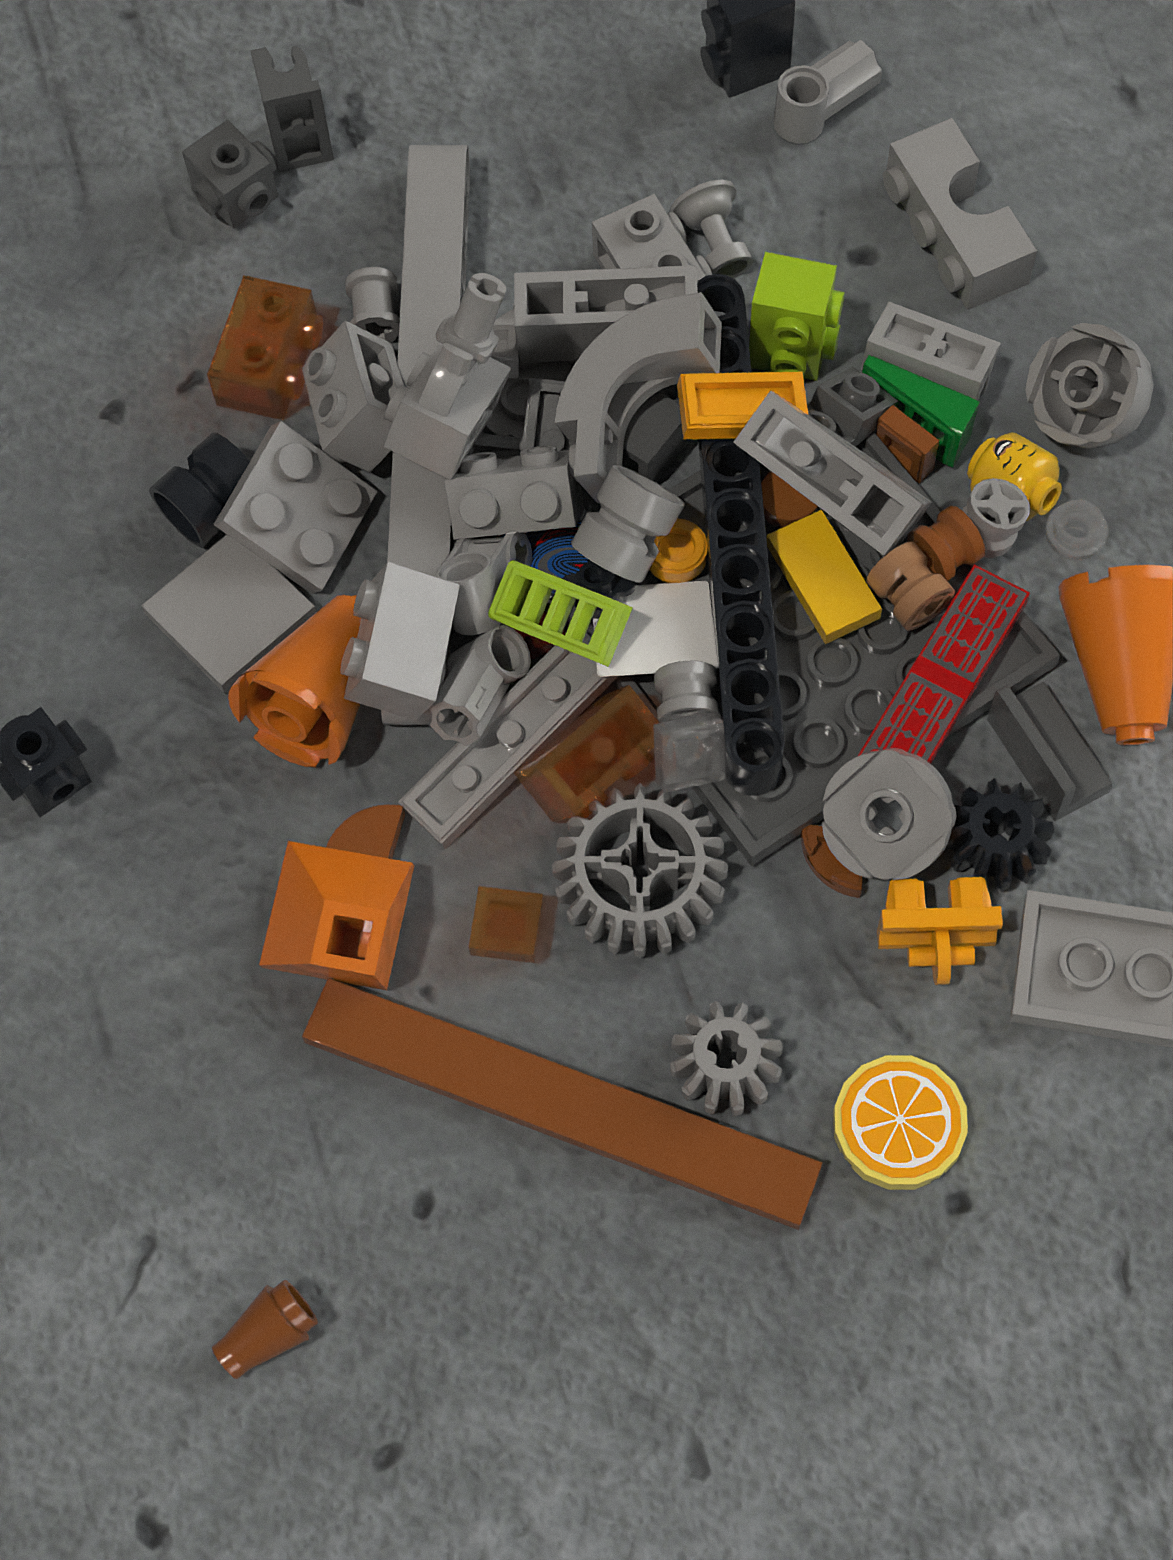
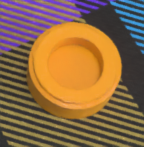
M677 519L668 535L656 536L654 539L659 553L649 570L658 579L667 583L689 582L695 579L705 568L708 550L707 539L704 532L693 522Z

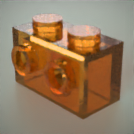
M243 275L207 373L217 406L279 420L285 419L291 399L298 400L303 392L305 379L302 367L304 366L309 349L315 350L318 348L322 336L323 317L317 315L311 289Z
M627 685L601 697L518 768L514 775L552 822L573 816L587 818L592 814L589 810V804L596 800L603 805L609 798L604 792L620 777L627 781L647 767L654 759L650 751L669 734L632 687Z

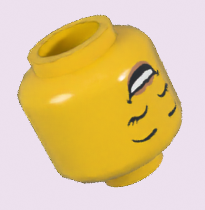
M1014 432L1001 435L997 439L992 437L984 441L975 451L968 466L967 475L971 480V492L976 484L982 480L992 478L1006 480L1016 485L1026 495L1030 504V514L1026 521H1029L1037 514H1047L1057 503L1062 491V485L1058 482L1060 467L1057 457Z

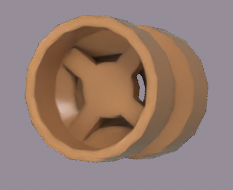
M915 542L904 543L886 554L871 569L866 580L878 597L890 600L894 605L893 615L907 631L917 629L932 620L950 603L955 593L953 587L941 574H933L927 567L928 557Z

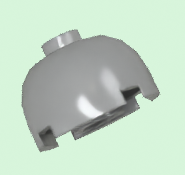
M1088 323L1071 326V328H1074L1073 330L1065 332L1059 338L1052 336L1046 341L1030 365L1025 391L1027 402L1033 404L1034 413L1039 420L1034 421L1043 433L1057 442L1069 446L1093 449L1119 443L1138 428L1149 410L1154 387L1150 363L1135 342L1110 327Z

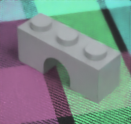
M950 118L890 143L887 170L883 172V182L890 199L896 204L901 202L909 215L911 229L918 244L923 248L929 247L937 260L939 275L946 289L951 293L956 291L966 309L969 310L1029 284L1037 249L1009 206L989 214L976 215L967 213L955 205V203L974 195L980 160L953 118Z

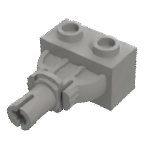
M477 273L471 277L456 314L445 316L438 326L436 340L440 344L432 355L425 352L420 354L407 381V385L410 388L408 389L402 385L398 386L384 415V419L392 422L384 447L449 480H452L462 461L494 413L511 367L490 357L499 342V337L494 334L493 327L506 293V286L495 276L487 273Z

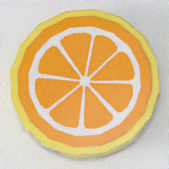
M885 1055L861 1065L844 1082L833 1111L834 1139L840 1153L842 1151L844 1158L852 1165L851 1168L863 1180L888 1190H915L930 1184L932 1180L940 1178L956 1163L968 1133L967 1106L956 1083L937 1065L912 1055Z

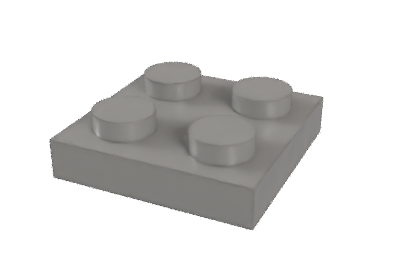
M279 421L269 428L216 519L214 526L308 592L314 594L323 590L377 491L285 423Z

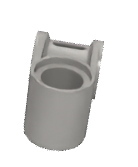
M509 531L503 538L480 539V537L456 540L455 546L447 559L436 571L437 578L460 585L452 621L455 632L461 635H477L485 633L501 624L490 619L488 612L508 563L515 560L528 566L531 565L533 559L531 544L524 532Z

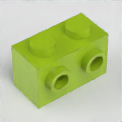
M765 252L751 307L749 341L751 368L769 372H803L804 379L818 381L822 360H834L841 325H839L845 292L834 290L837 265Z

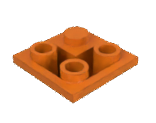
M288 841L259 966L261 968L326 980L330 978L338 982L387 991L414 864L412 862Z

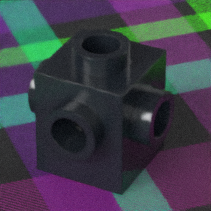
M42 707L29 715L18 716L9 721L0 731V785L12 801L23 795L41 818L92 782L78 757L87 751V748L65 719L55 726Z

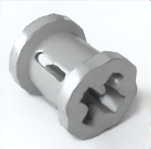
M366 267L353 271L345 280L346 294L352 299L354 318L349 323L390 343L393 342L399 335L400 318L394 314L393 296L398 290L396 275L392 271L380 267Z

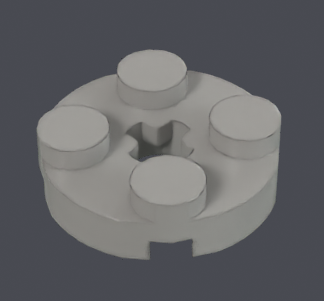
M888 748L857 756L844 764L833 775L826 787L823 798L825 804L822 828L829 849L847 869L867 878L876 877L883 880L907 879L920 873L941 855L949 842L951 830L955 825L957 816L947 783L929 762L918 755L907 753L902 749ZM880 797L886 803L896 800L901 805L903 810L900 812L899 818L903 825L899 831H896L890 825L883 827L881 830L874 825L872 820L877 816L878 811L873 803L877 798Z

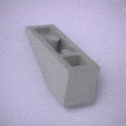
M697 265L514 273V324L520 363L577 361L597 336L633 310L661 299L698 293Z
M769 391L733 442L882 555L888 554L901 545L907 534L932 503L883 465L774 391Z

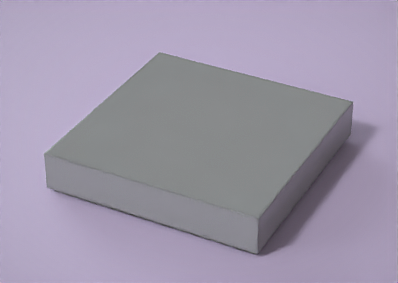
M227 534L141 605L145 615L224 694L230 691L241 674L316 613L315 606L276 568Z

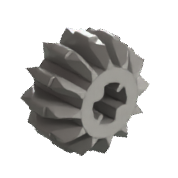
M719 1002L711 1003L709 1006V1022L697 1014L690 1013L685 1020V1025L690 1034H675L672 1038L671 1048L681 1056L670 1063L671 1075L680 1079L688 1078L682 1087V1096L687 1101L697 1098L703 1092L706 1093L704 1111L709 1115L715 1114L720 1099L729 1101V1108L734 1116L743 1114L744 1094L753 1102L762 1105L767 1101L768 1092L763 1083L770 1084L780 1081L782 1069L772 1060L781 1056L782 1042L773 1038L764 1039L771 1026V1022L767 1017L758 1018L749 1025L746 1023L748 1006L743 1002L735 1007L733 1017H724L723 1007ZM722 1049H732L736 1052V1061H731L730 1069L716 1066V1055L720 1058Z

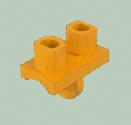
M960 877L950 880L948 885L949 908H926L924 881L918 879L891 880L887 890L885 909L881 911L877 928L878 949L908 948L907 959L909 967L932 966L935 985H949L951 966L975 965L974 947L995 946L997 930L1002 929L1003 926L1001 906H991L988 888L983 877Z

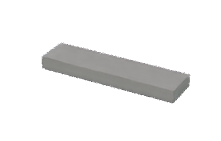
M587 633L582 643L588 645L591 637ZM555 645L502 698L480 739L466 746L457 742L398 803L446 849L618 676L600 677L597 675L595 661Z

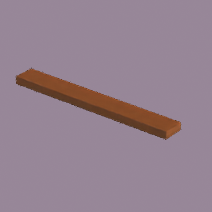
M330 978L326 981L302 1035L304 1043L796 1230H799L822 1168L823 1163Z

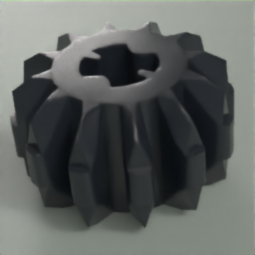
M995 778L987 782L984 795L969 786L962 793V806L954 805L957 817L946 849L957 851L951 861L953 870L960 871L972 867L975 869L972 877L986 878V875L994 876L995 884L1001 892L1009 888L1012 875L1025 884L1033 880L1036 873L1035 865L1046 864L1052 851L1045 842L1053 836V822L1039 819L1045 808L1043 798L1024 803L1022 801L1024 794L1022 783L1014 785L1010 794L1002 793L1001 787ZM988 829L995 835L994 837L990 838L986 834ZM1005 832L1007 835L1010 836L1008 841L1004 836L1001 835L1002 833Z

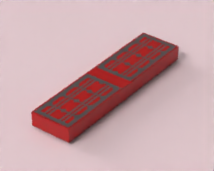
M974 564L858 756L872 751L899 748L907 753L918 755L931 764L1026 606L1030 592Z

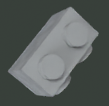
M655 194L592 222L593 256L601 269L697 265V281L705 276L712 275L706 260L701 255L694 257L686 245L685 230L678 216L673 211L666 213Z
M344 321L321 347L316 348L310 354L306 364L302 367L322 451L338 462H348L371 472L391 451L385 448L384 445L392 422L384 419V415L394 392L399 385H404L392 343Z
M556 446L532 447L522 450L520 456L497 458L496 453L492 452L467 455L452 480L444 479L454 540L503 535L509 531H519L521 533L576 527L585 509L581 484L574 480L570 471L569 450L557 451Z
M387 562L372 581L365 579L359 588L353 609V615L361 618L357 638L352 637L349 640L341 662V674L349 676L344 699L412 720H417L429 709L437 699L460 585L391 562Z

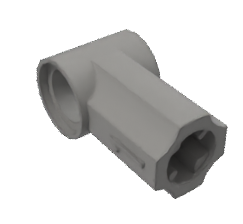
M862 40L856 43L848 41L811 67L803 65L787 69L780 76L777 85L773 123L778 135L786 141L796 144L813 141L822 133L826 119L878 85L881 81L882 69L875 59L874 51Z
M505 625L496 626L455 649L449 655L447 662L448 677L437 694L436 702L429 708L432 714L430 726L443 740H454L466 746L480 739L509 685L522 678L529 671L531 664L530 652L526 642L518 632Z

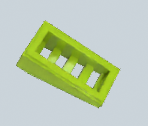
M512 560L506 567L488 616L494 621L609 667L633 607ZM552 590L556 591L555 595L552 599L544 622L541 626L539 625V622L541 620L547 602L550 598ZM577 599L579 600L567 632L563 635V629ZM597 607L602 609V613L587 645L582 642Z

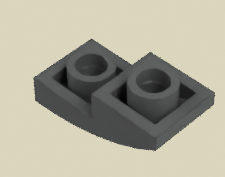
M851 367L818 385L807 408L810 417L856 447L877 428L879 417L892 405L896 407L898 400L879 387L875 379Z

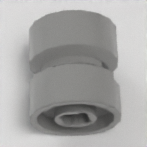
M612 465L596 495L602 506L600 511L587 512L571 544L580 554L602 568L628 580L640 583L646 577L659 553L654 539L656 536H666L670 533L685 504L675 494L656 482L625 467Z

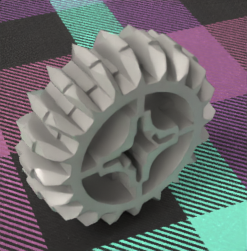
M641 783L635 787L634 799L624 800L622 793L614 787L609 792L610 806L606 808L600 802L590 798L589 802L586 803L589 820L574 815L571 816L568 821V830L573 837H559L556 848L557 853L563 859L557 860L552 864L553 877L562 882L555 889L557 901L561 904H571L567 910L568 922L572 926L587 922L585 938L590 943L599 940L605 933L609 934L608 950L613 954L618 953L622 949L624 940L633 942L634 955L641 958L646 954V942L656 940L658 949L666 955L672 950L671 934L673 933L681 940L690 944L695 938V929L691 921L708 926L713 920V911L708 904H720L724 899L725 889L717 882L727 878L728 864L717 859L724 853V843L721 837H708L712 831V820L708 815L692 819L694 803L690 798L682 801L675 808L672 807L671 791L667 787L658 793L656 800L647 799L646 788ZM630 832L628 839L622 846L617 849L602 850L601 856H594L597 850L607 841L620 834ZM650 832L668 837L679 845L687 856H679L678 850H668L659 847L652 840ZM638 849H643V861L647 865L648 876L643 877L642 893L637 892L636 877H633L632 865L637 864ZM591 885H602L603 891H615L622 894L629 902L630 911L609 904L596 893ZM679 885H688L675 901L660 909L650 911L651 903L657 895L666 891H678Z

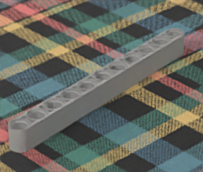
M468 145L409 146L398 344V367L403 385L408 389L410 386L407 385V381L415 362L422 352L429 355L434 353L440 344L436 340L438 326L445 316L456 314L466 290L470 193ZM393 452L387 562L436 577L437 568L447 559L455 546L444 482L445 477ZM452 626L438 692L448 677L447 662L451 654ZM429 709L417 720L381 710L383 725H430L432 722V714Z

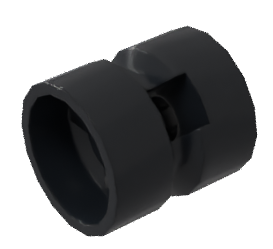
M211 433L192 450V454L187 457L189 469L174 466L152 485L149 490L153 501L166 519L188 541L200 548H204L222 532V530L214 526V523L250 463L248 458L233 443L218 433Z

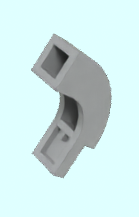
M702 292L661 299L626 314L592 341L570 371L560 393L554 423L573 444L569 450V467L572 477L582 485L596 503H600L596 495L612 465L622 466L626 429L637 409L656 392L677 384L680 374L719 373L722 322Z

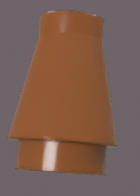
M283 1280L274 1288L266 1285L226 1335L212 1346V1350L223 1368L234 1379H238L248 1370L309 1340L307 1332L318 1324V1320L309 1304L297 1289L287 1280Z

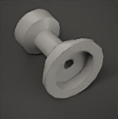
M723 179L712 180L685 191L673 202L670 212L673 211L681 223H684L688 228L703 230L711 250L705 257V260L712 274H722L736 278L746 272L753 264V259L747 245L744 242H733L724 222L732 210V201L736 197L737 190L731 181Z

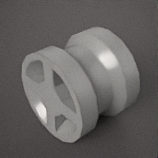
M986 479L976 484L967 500V505L962 509L977 527L986 549L985 557L994 558L1007 553L1011 549L1018 531L1022 529L1030 514V504L1026 495L1016 485L1002 479Z
M694 660L678 661L667 664L654 673L655 691L662 696V704L657 708V721L661 729L673 733H695L710 729L721 721L720 704L713 698L712 693L718 684L717 669L712 664Z

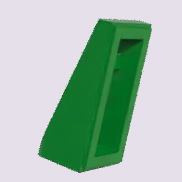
M868 355L864 362L862 373L875 379L879 386L898 400L896 408L939 440L936 459L954 468L970 439L980 402L875 356Z

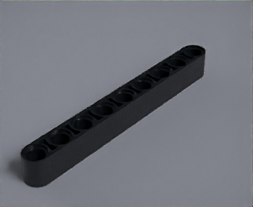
M712 274L705 276L697 281L698 293L702 292L714 311L725 313V315L718 316L722 322L720 363H726L731 365V367L720 368L719 373H751L745 295L742 286L735 279L727 275ZM736 438L698 439L705 534L708 545L707 559L718 663L717 685L721 710L720 723L724 772L727 782L734 790L743 795L758 796L766 794L775 788L780 780L785 744L760 462L733 443ZM731 468L736 469L742 473L740 475L730 477L724 476L718 472L723 469ZM734 522L746 526L747 529L740 532H729L722 528V526ZM734 578H745L751 581L753 585L748 588L738 589L727 585L726 582ZM748 634L755 637L758 642L745 647L738 646L730 639L735 635ZM751 691L761 695L764 700L759 704L744 705L738 702L734 696L741 692ZM753 749L762 751L770 759L764 764L750 765L743 762L738 756L744 751Z

